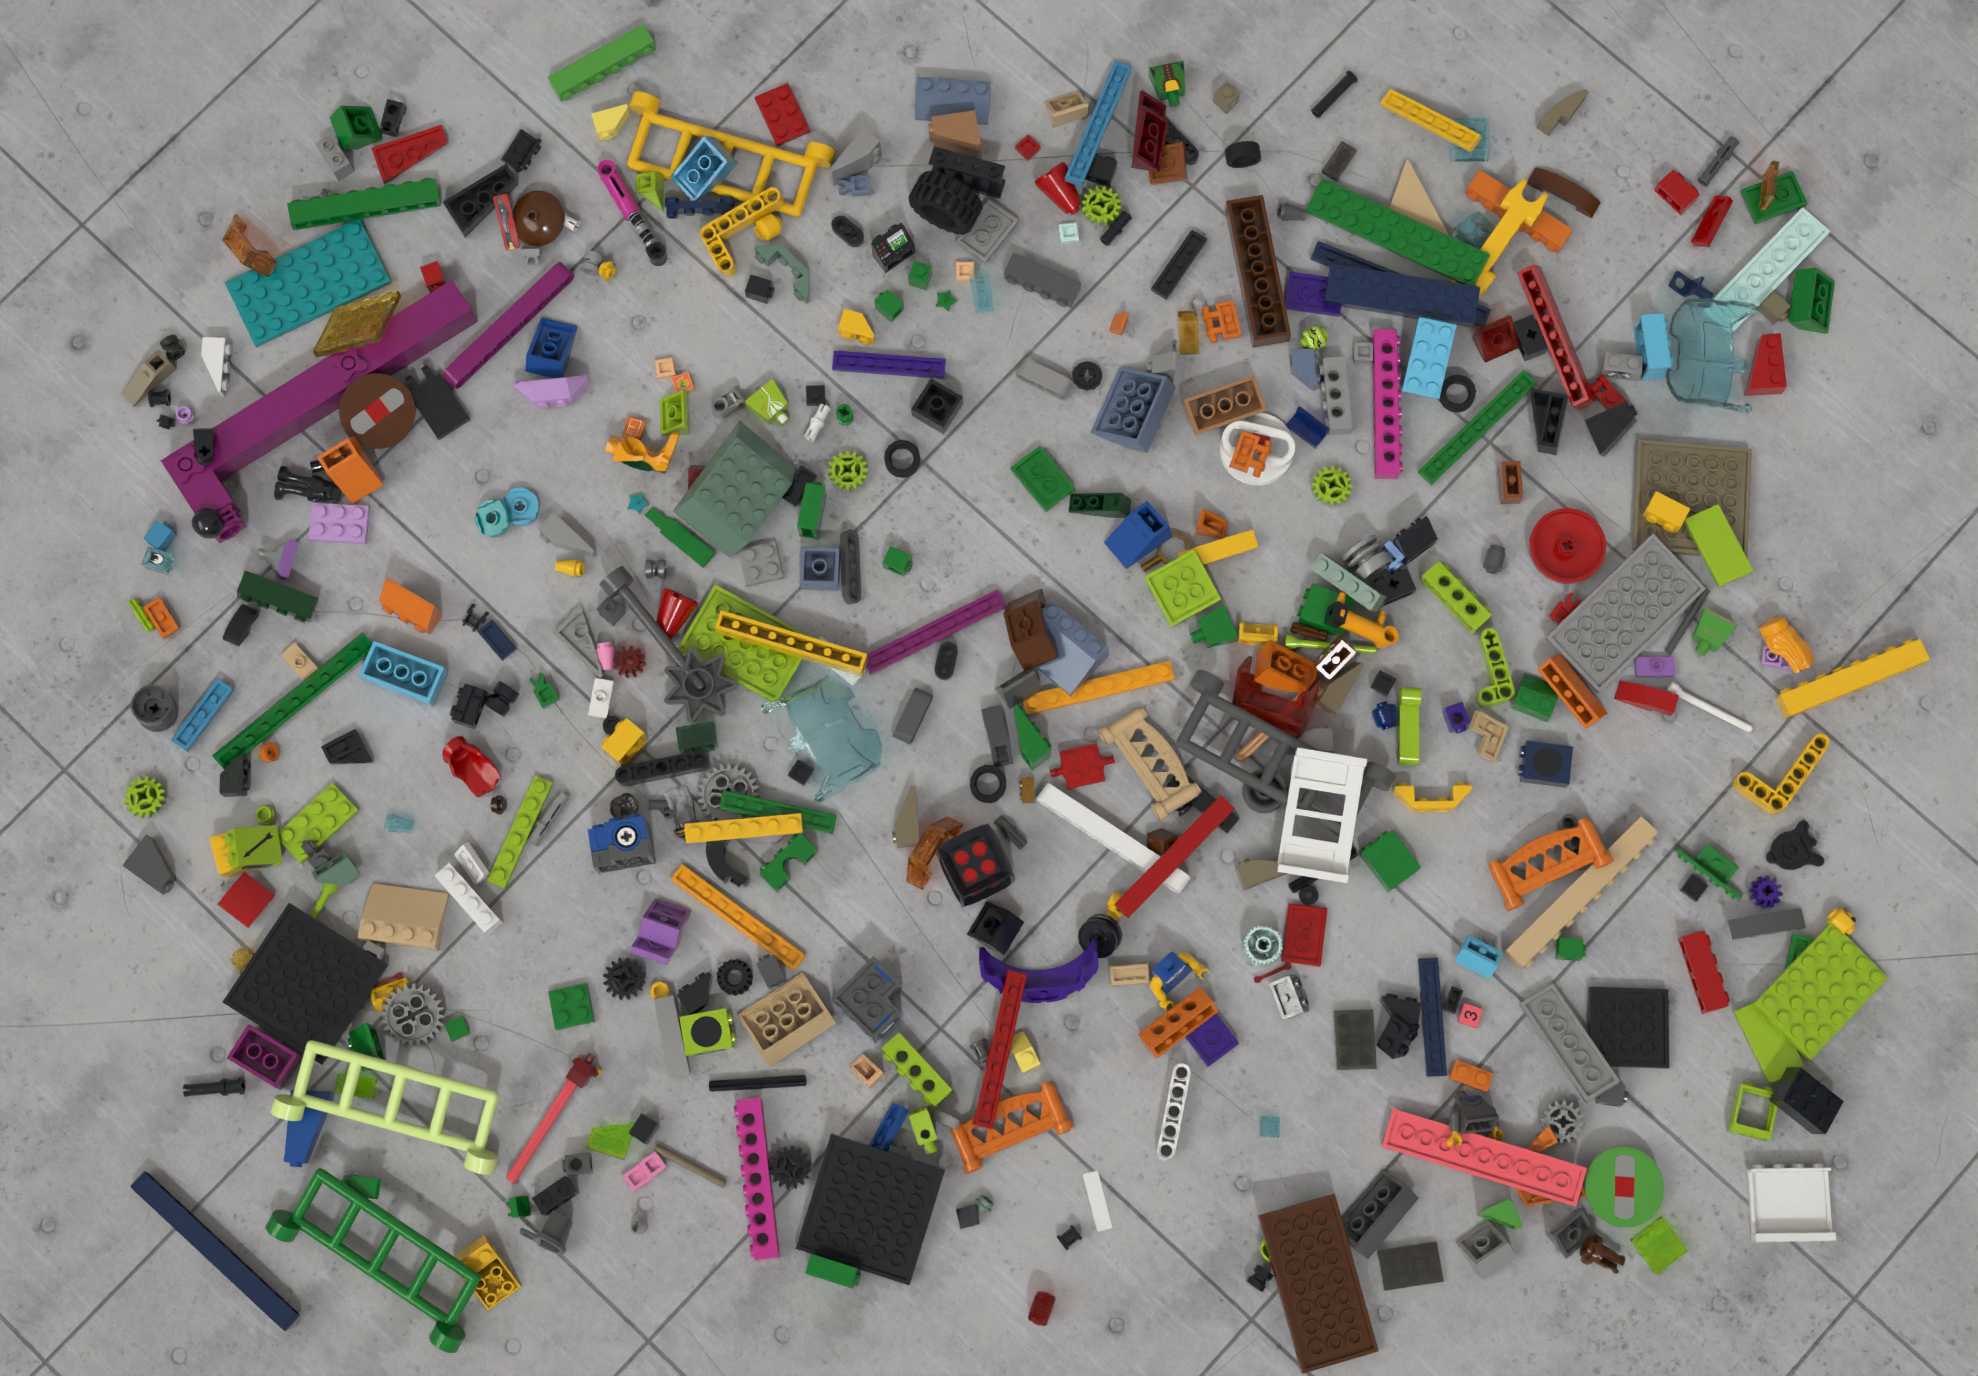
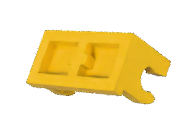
M1239 622L1238 644L1264 646L1269 640L1277 643L1278 625Z

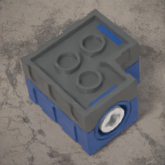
M632 814L627 819L622 820L620 817L611 818L609 822L604 823L605 826L598 824L592 826V829H588L593 868L598 874L656 864L650 825L644 816Z
M874 956L831 998L833 1003L840 1007L842 1012L851 1021H854L856 1026L868 1035L875 1044L903 1016L902 1012L891 1002L894 998L893 996L903 989L902 984Z

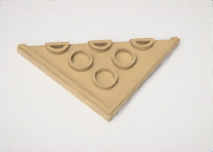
M1406 160L1389 209L1449 235L1410 161Z

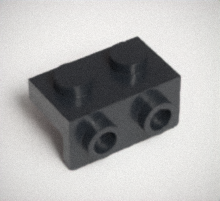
M520 129L500 160L517 172L523 169L527 170L532 162L530 158L541 149L539 144L542 140L540 138L535 139L523 129Z
M1394 1013L1391 1015L1376 1046L1392 1059L1404 1057L1410 1050L1411 1042L1417 1037L1420 1025L1418 1023L1410 1024L1398 1013Z

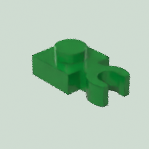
M540 672V681L535 682L531 677L530 682L538 688L533 692L544 709L560 699L550 682L545 684V677Z

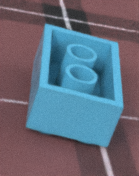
M1664 313L1641 315L1634 326L1637 355L1643 356L1641 381L1664 379L1671 366H1673V356L1669 354L1671 341L1666 333L1668 321L1664 319Z

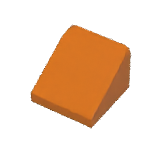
M1123 312L1114 315L1109 331L1114 334L1123 335L1129 314Z

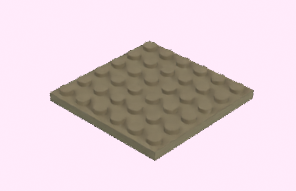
M1638 439L1636 446L1632 550H1635L1651 534H1654L1673 554L1701 556L1684 522L1678 532L1675 533L1666 531L1658 523H1650L1646 520V517L1642 516L1650 499L1657 491L1690 508L1686 518L1719 504L1743 552L1748 558L1752 449Z

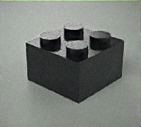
M931 378L911 408L912 416L944 434L962 407L963 396Z

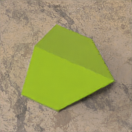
M654 171L636 174L635 193H639L662 211L664 205V175Z

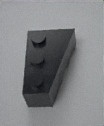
M1530 389L1538 452L1557 455L1568 404V395Z

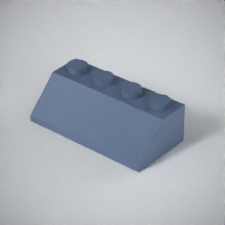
M917 77L915 120L931 121L932 116L975 110L977 124L988 125L991 82Z

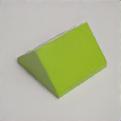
M681 390L660 399L662 436H670L673 432L681 433L680 435L690 434L689 397L686 390Z

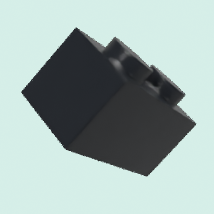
M1451 986L1442 1011L1454 1015L1463 990Z

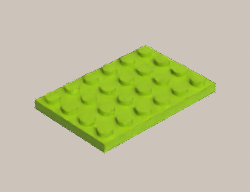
M714 585L679 644V651L687 656L688 649L692 647L704 662L719 654H723L726 660L721 675L736 681L739 685L777 705L803 659L717 634L715 625L720 610L809 637L812 636Z
M1830 923L1752 1004L1809 1061L1879 989L1888 977L1845 933H1840L1834 924Z

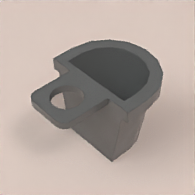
M552 1210L539 1235L524 1228L520 1229V1234L536 1242L539 1247L555 1254L564 1255L567 1250L565 1244L573 1221L567 1216Z

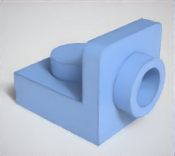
M1389 540L1382 547V550L1387 551L1393 559V562L1386 569L1388 573L1392 569H1399L1403 565L1402 561L1405 557Z

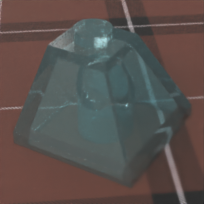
M1478 211L1469 215L1456 226L1452 237L1477 249H1481L1496 227Z

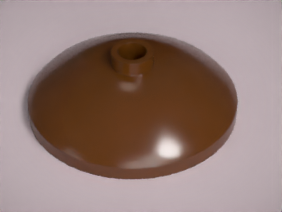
M536 190L523 195L515 204L512 212L518 238L531 246H544L553 242L560 235L565 223V212L561 202L554 195L546 191ZM533 213H535L534 219L531 218Z

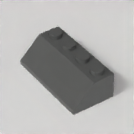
M1382 1169L1342 1217L1349 1245L1369 1259L1419 1198L1406 1184Z

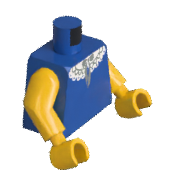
M1172 951L1152 969L1150 989L1157 1000L1160 1001L1159 1007L1168 1012V1005L1175 1006L1173 1001L1165 998L1166 995L1191 973L1192 969H1194L1195 974L1200 979H1204L1201 976L1203 971L1210 973L1204 965L1199 964L1188 952L1175 954Z

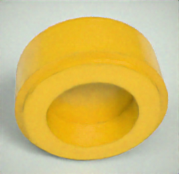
M656 982L650 988V995L653 999L670 995V988L664 982Z

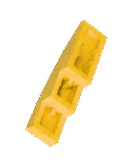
M1252 529L1177 553L1179 558L1195 549L1202 564L1207 565L1257 549L1259 546Z

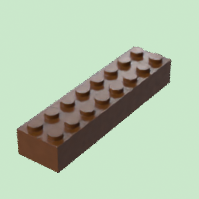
M1259 195L1226 201L1225 212L1252 348L1289 342L1291 331L1264 197Z

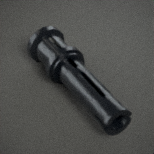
M239 1077L235 1080L223 1078L220 1082L184 1084L183 1089L190 1091H183L184 1097L219 1093L223 1096H228L231 1093L243 1095L246 1090L244 1077Z

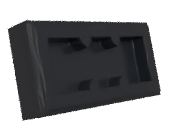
M801 465L794 474L793 482L782 499L796 507L803 497L806 483L814 482L817 475Z

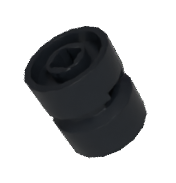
M498 681L493 689L494 694H490L484 704L494 712L505 717L510 710V703H514L520 694L505 683Z

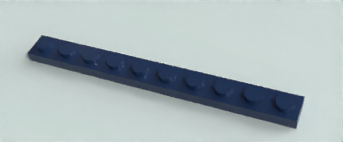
M1320 241L1317 242L1310 259L1328 267L1332 263L1400 274ZM1478 305L1474 325L1484 328L1491 309Z

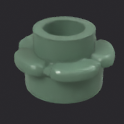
M981 1195L979 1199L976 1198V1207L981 1212L992 1211L991 1208L994 1203L984 1195Z

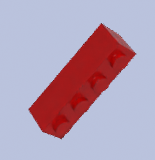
M1700 931L1680 937L1678 942L1701 1013L1705 1014L1728 1007V1002H1730L1729 995L1723 989V977L1717 971V958L1711 952L1709 935H1706L1705 931Z

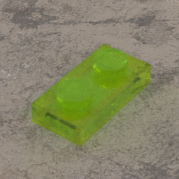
M337 1074L334 1094L342 1095L347 1075ZM359 1077L354 1097L374 1099L377 1079Z

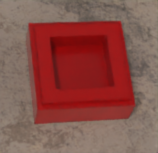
M1027 135L1015 146V150L1029 161L1041 150V146Z

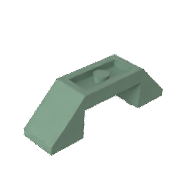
M756 245L754 251L758 262L761 264L765 263L769 267L778 258L785 267L788 265L792 269V274L799 279L793 285V294L799 301L803 300L808 304L810 302L809 270L783 245Z

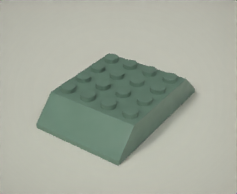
M739 421L674 508L673 512L725 555L732 557L750 542L791 486L796 467L743 422Z

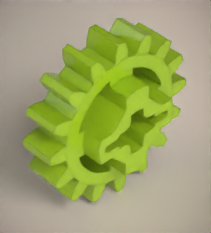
M1096 186L1095 191L1089 189V195L1084 194V200L1081 203V206H1083L1082 213H1086L1085 219L1091 218L1090 224L1097 222V226H1100L1101 223L1107 226V221L1114 222V217H1119L1118 212H1121L1122 207L1120 206L1121 199H1117L1118 193L1112 194V188L1107 191L1105 186H1103L1102 190H1099V187Z
M849 450L846 451V455L839 452L838 458L833 456L834 463H828L829 467H831L827 469V473L830 474L829 481H834V487L839 485L840 491L846 488L847 492H849L852 487L856 491L857 485L863 486L862 480L867 481V476L865 475L869 473L868 469L865 468L867 462H862V455L857 458L855 451L852 455H850ZM836 467L840 470L837 476L835 474ZM858 467H860V469H861L859 476H858V474L856 473V470L858 469ZM846 469V470L849 471V470L851 469V473H849V472H846V473H845L844 470Z
M1334 465L1331 466L1330 470L1326 466L1323 468V472L1318 470L1317 476H1314L1312 479L1316 483L1311 484V488H1314L1312 495H1318L1316 501L1323 500L1322 505L1324 506L1327 502L1330 507H1332L1333 503L1340 506V500L1345 503L1347 501L1346 496L1350 497L1351 492L1349 490H1352L1353 485L1348 484L1352 480L1351 478H1346L1348 472L1341 473V467L1335 470ZM1331 484H1334L1333 489L1329 488Z
M139 776L138 782L131 780L132 786L125 787L129 791L128 793H123V796L127 798L123 803L129 805L126 809L129 812L132 811V815L137 816L139 814V817L144 819L146 814L149 818H152V812L159 814L157 809L164 808L161 802L167 801L166 798L162 797V795L166 794V791L161 789L163 785L157 783L158 780L155 778L151 780L150 777L145 776L143 780ZM143 795L148 796L146 800L142 798Z

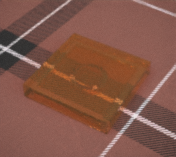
M1772 161L1763 174L1759 208L1762 210H1766L1775 197L1779 161Z

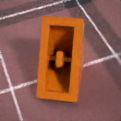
M1201 509L1196 534L1223 539L1226 535L1228 521L1205 509Z

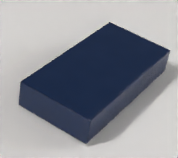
M493 620L477 631L502 661L517 649Z

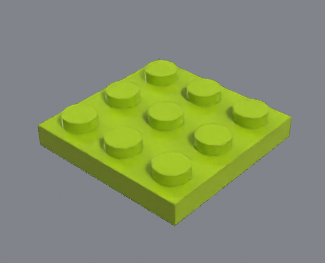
M1195 549L1144 576L1171 627L1222 600Z

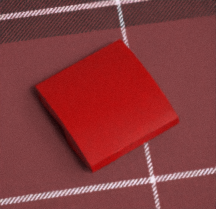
M243 872L217 905L249 928L275 895L246 872Z

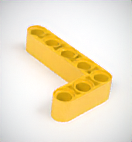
M774 187L766 189L701 228L700 237L717 268L724 276L731 277L737 272V265L724 240L755 223L762 216L779 209L784 204V197L778 189ZM778 195L775 201H770L772 196ZM761 204V209L755 211V207ZM741 214H746L744 219L738 220ZM730 223L727 229H723L724 224ZM714 232L713 237L707 239V235ZM718 248H722L721 253L715 254ZM731 263L730 268L723 270L725 264Z
M1817 734L1811 738L1774 790L1749 772H1741L1732 782L1733 788L1768 814H1779L1789 804L1829 747V738L1824 734ZM1815 740H1819L1822 743V748H1818L1815 745ZM1804 755H1808L1812 762L1807 763L1804 760ZM1794 770H1797V771L1800 772V774H1801V778H1800V779H1799V778H1796V777L1794 776V774H1793V771H1794ZM1744 778L1747 781V786L1741 785L1739 779ZM1783 785L1789 787L1790 794L1783 791ZM1756 789L1763 792V798L1756 795ZM1772 801L1779 803V809H1775L1772 806Z

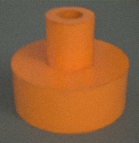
M272 742L263 744L259 750V757L267 763L276 761L279 758L277 745Z

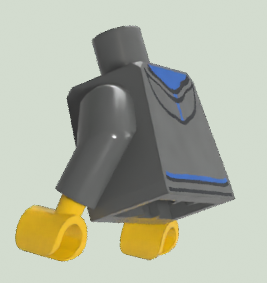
M1459 1091L1455 1094L1456 1100L1450 1109V1131H1452V1136L1447 1139L1449 1147L1453 1145V1139L1456 1142V1147L1462 1143V1138L1458 1135V1131L1461 1135L1492 1131L1488 1134V1138L1498 1141L1503 1138V1132L1497 1127L1499 1126V1115L1493 1106L1489 1105L1480 1095L1467 1096L1465 1091Z

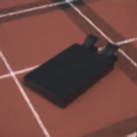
M425 365L421 370L428 381L418 386L412 375L406 377L405 380L412 389L410 393L416 407L437 439L440 440L470 421V418L440 373L434 376L428 365Z

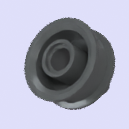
M1265 768L1255 770L1251 774L1261 778ZM1277 772L1271 785L1286 792V783ZM1244 783L1243 798L1247 806L1253 811L1270 813L1281 806L1282 803L1267 795H1262L1260 791Z

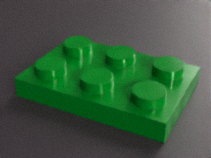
M1793 171L1746 187L1740 191L1754 224L1800 209L1808 204Z
M1038 446L1010 468L1011 472L1045 513L1075 491L1072 483L1041 446Z

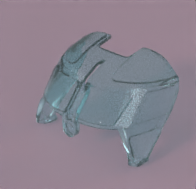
M1702 298L1686 299L1673 314L1669 326V334L1678 340L1676 371L1672 369H1667L1666 371L1668 388L1679 402L1688 405L1720 407L1743 414L1752 412V406L1749 403L1738 405L1731 403L1727 399L1730 394L1732 374L1745 372L1748 368V362L1745 359L1734 358L1732 325L1748 315L1758 313L1759 307L1753 303L1725 302ZM1688 358L1699 361H1705L1707 362V364H1699L1696 362L1688 361Z
M830 677L819 678L793 692L791 695L762 705L760 709L762 713L770 714L771 710L775 707H787L788 715L797 732V735L789 740V749L793 752H799L806 747L816 763L827 773L820 790L813 797L815 802H823L844 790L846 786L858 782L880 767L882 744L877 731L871 728L863 729L847 704V701L855 698L854 693L846 684ZM842 718L844 719V721L832 725L829 728H826V725H828L829 723H832Z

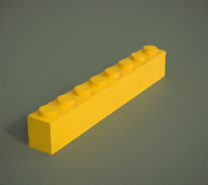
M720 610L715 625L717 634L863 677L868 662V655L866 653Z
M1913 638L1903 642L1901 647L1891 646L1885 649V653L1881 655L1878 652L1871 654L1867 657L1868 660L1863 662L1860 659L1850 663L1848 668L1844 669L1841 666L1832 671L1833 674L1827 676L1824 673L1815 677L1813 682L1809 683L1806 680L1797 685L1798 688L1792 690L1789 687L1780 691V695L1776 700L1784 718L1788 719L1925 664L1930 658L1921 639L1916 641Z

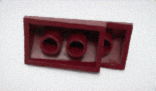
M1143 90L1139 93L1131 168L1160 172L1169 121L1165 119L1167 106Z

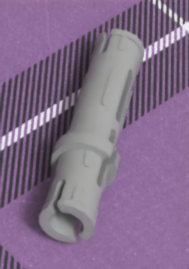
M558 792V795L540 822L537 821L535 824L536 828L527 839L528 842L538 847L546 832L549 833L550 826L559 815L567 800H569L568 796Z

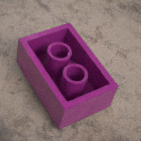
M248 1024L227 1056V1059L273 1087L282 1090L303 1056Z

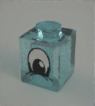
M148 546L141 564L146 569L168 575L169 571L174 567L175 560L170 553Z

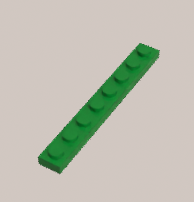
M1523 370L1438 451L1418 473L1430 485H1433L1511 410L1537 382Z

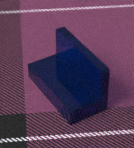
M1300 406L1286 424L1288 429L1315 449L1327 436L1329 430L1326 425Z

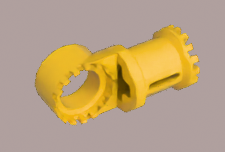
M1114 890L1107 904L1106 915L1118 922V919L1123 914L1117 911L1114 904L1123 894Z

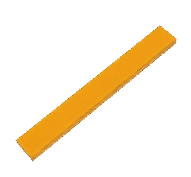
M681 864L671 877V881L771 955H774L775 958L793 971L797 969L806 957L804 953L685 865Z

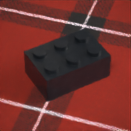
M1787 1067L1769 1099L1770 1102L1811 1134L1825 1135L1844 1102L1801 1067Z

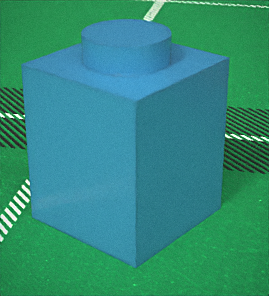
M157 520L143 539L164 553L177 535L172 531L174 527L165 521L162 524Z

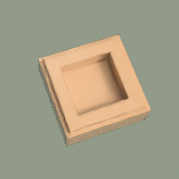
M956 262V282L975 281L974 262Z
M673 357L654 360L658 380L676 376Z

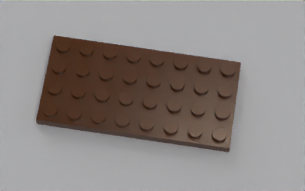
M1335 1194L1258 1215L1301 1373L1304 1374L1378 1352Z

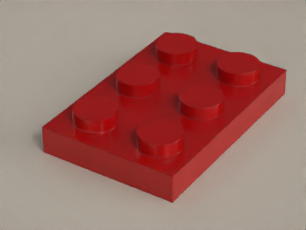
M788 83L754 97L776 147L810 133V129Z

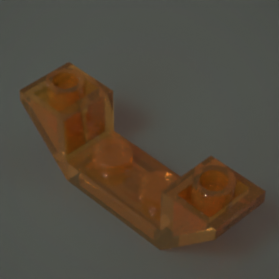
M235 214L222 239L223 242L243 265L265 277H269L277 264L276 260L268 251L256 250L243 235L247 228L246 224Z
M946 816L928 826L908 859L906 881L909 884L923 890L932 876L927 866L936 854L935 849L943 843L945 838L952 839L956 837L963 826L962 823Z

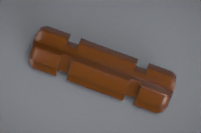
M1293 622L1290 631L1292 633H1301L1300 635L1312 639L1318 638L1319 641L1323 642L1327 639L1328 632L1321 629L1319 631L1318 628L1304 624L1302 626L1300 625L1301 623Z

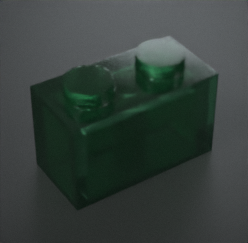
M714 721L676 727L678 747L681 754L700 750L711 752L719 747Z

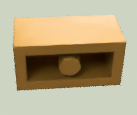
M1034 777L1022 778V781H1020V788H1022L1020 800H1022V804L1034 803Z

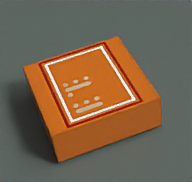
M628 416L622 434L632 435L641 440L647 423L644 420Z

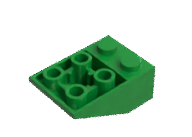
M1016 704L1014 705V717L1020 755L1033 771L1051 758L1050 747L1052 746L1046 737L1042 738L1040 736L1038 726L1034 722L1030 723L1027 718L1029 715L1023 707L1019 708Z

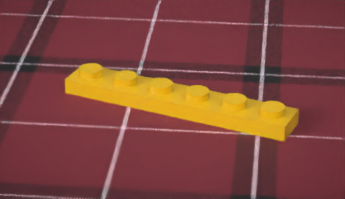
M1392 89L1388 91L1380 102L1381 107L1470 153L1482 139L1480 134Z
M801 813L684 823L686 843L803 833Z

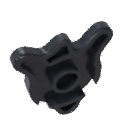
M1801 820L1792 831L1778 835L1772 842L1770 851L1766 854V861L1769 864H1775L1785 870H1796L1805 865L1820 867L1824 864V858L1811 850L1817 844V841L1808 834L1809 824L1805 820Z

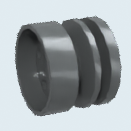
M147 685L140 688L131 700L133 715L149 731H165L174 725L178 718L176 702L163 687L158 685Z

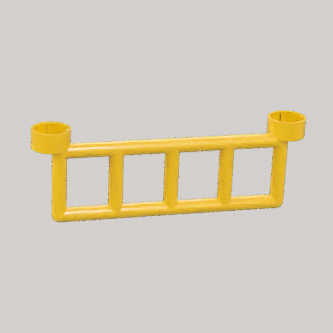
M633 92L629 104L630 110L642 115L626 163L629 169L642 173L658 172L664 175V179L673 181L671 176L684 161L692 135L701 138L703 136L715 137L730 154L733 147L763 155L764 157L752 192L721 184L722 181L709 192L746 202L764 191L774 159L805 167L794 203L784 202L779 209L775 210L795 217H799L802 214L817 166L831 168L836 155V151L833 148L818 142H809L805 154L800 155L658 114L661 101L645 92ZM651 124L682 132L670 169L639 160Z

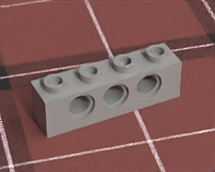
M1345 356L1325 357L1322 359L1321 364L1318 365L1319 375H1322L1323 382H1320V391L1324 393L1325 399L1322 400V410L1326 411L1324 429L1328 430V435L1351 434L1353 427ZM1335 375L1338 380L1332 381L1328 376ZM1337 393L1339 398L1334 399L1330 394ZM1339 411L1341 416L1336 417L1332 412Z

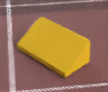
M407 977L376 987L371 991L372 1005L376 1012L386 1010L381 1006L382 1004H388L385 998H392L390 994L392 990L398 993L397 987L400 986L404 990L406 983L410 987Z

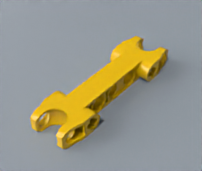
M1524 178L1509 191L1501 203L1500 207L1507 212L1480 249L1490 254V257L1475 286L1480 287L1479 297L1489 289L1497 277V274L1491 271L1493 265L1523 222L1530 227L1533 226L1549 196L1544 192L1536 201H1526L1522 196V192L1528 181Z

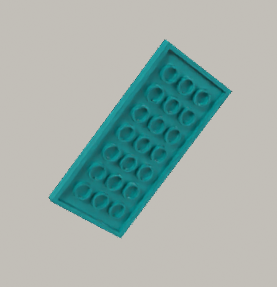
M355 220L224 283L257 348L389 285L391 281L361 220Z

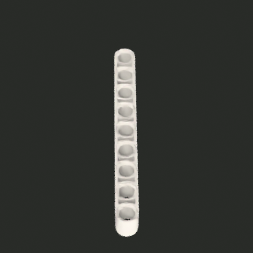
M1046 783L1036 798L1040 804L1143 872H1146L1160 858L1159 855L1049 783ZM1177 868L1163 885L1180 894L1190 880V877Z

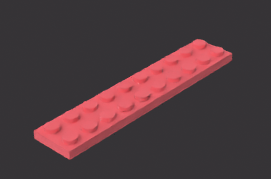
M1393 1108L1382 1147L1575 1207L1577 1206L1587 1170L1586 1167L1475 1133L1461 1135L1458 1131V1135L1462 1138V1143L1456 1147V1142L1453 1139L1454 1143L1449 1147L1447 1139L1452 1136L1449 1125Z

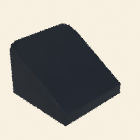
M975 1204L956 1209L960 1229L980 1224Z

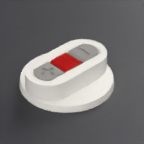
M1259 413L1230 423L1223 432L1219 450L1224 467L1234 478L1250 485H1266L1280 479L1289 470L1294 459L1295 443L1289 429L1282 421L1272 415ZM1242 431L1259 436V445L1263 446L1265 440L1272 442L1271 454L1267 456L1265 470L1261 472L1259 478L1253 476L1254 468L1249 467L1247 473L1229 467ZM1255 451L1252 459L1258 461L1260 453Z

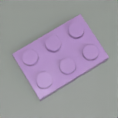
M312 503L309 541L366 544L370 507L363 505Z

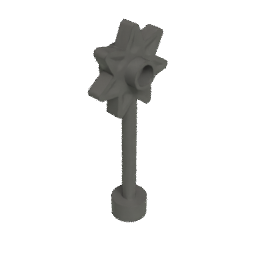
M620 566L608 574L600 582V587L610 599L617 595L621 596L677 666H667L664 669V672L676 684L664 698V702L667 705L685 704L687 718L690 723H695L705 708L721 717L724 716L726 712L721 696L739 687L736 681L721 675L726 660L725 656L719 654L704 662L697 651L691 647L688 649L687 658H685L630 590L629 586L633 583L634 578L625 567Z

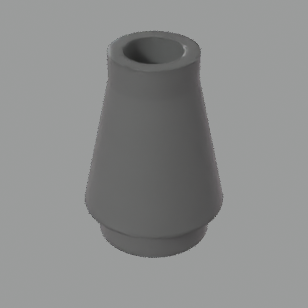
M1287 202L1285 204L1281 203L1278 210V218H1281L1282 221H1304L1306 210Z

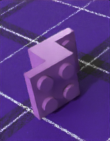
M655 898L642 917L638 937L632 944L630 952L639 957H645L659 964L667 965L679 946L683 928L690 918L691 911Z

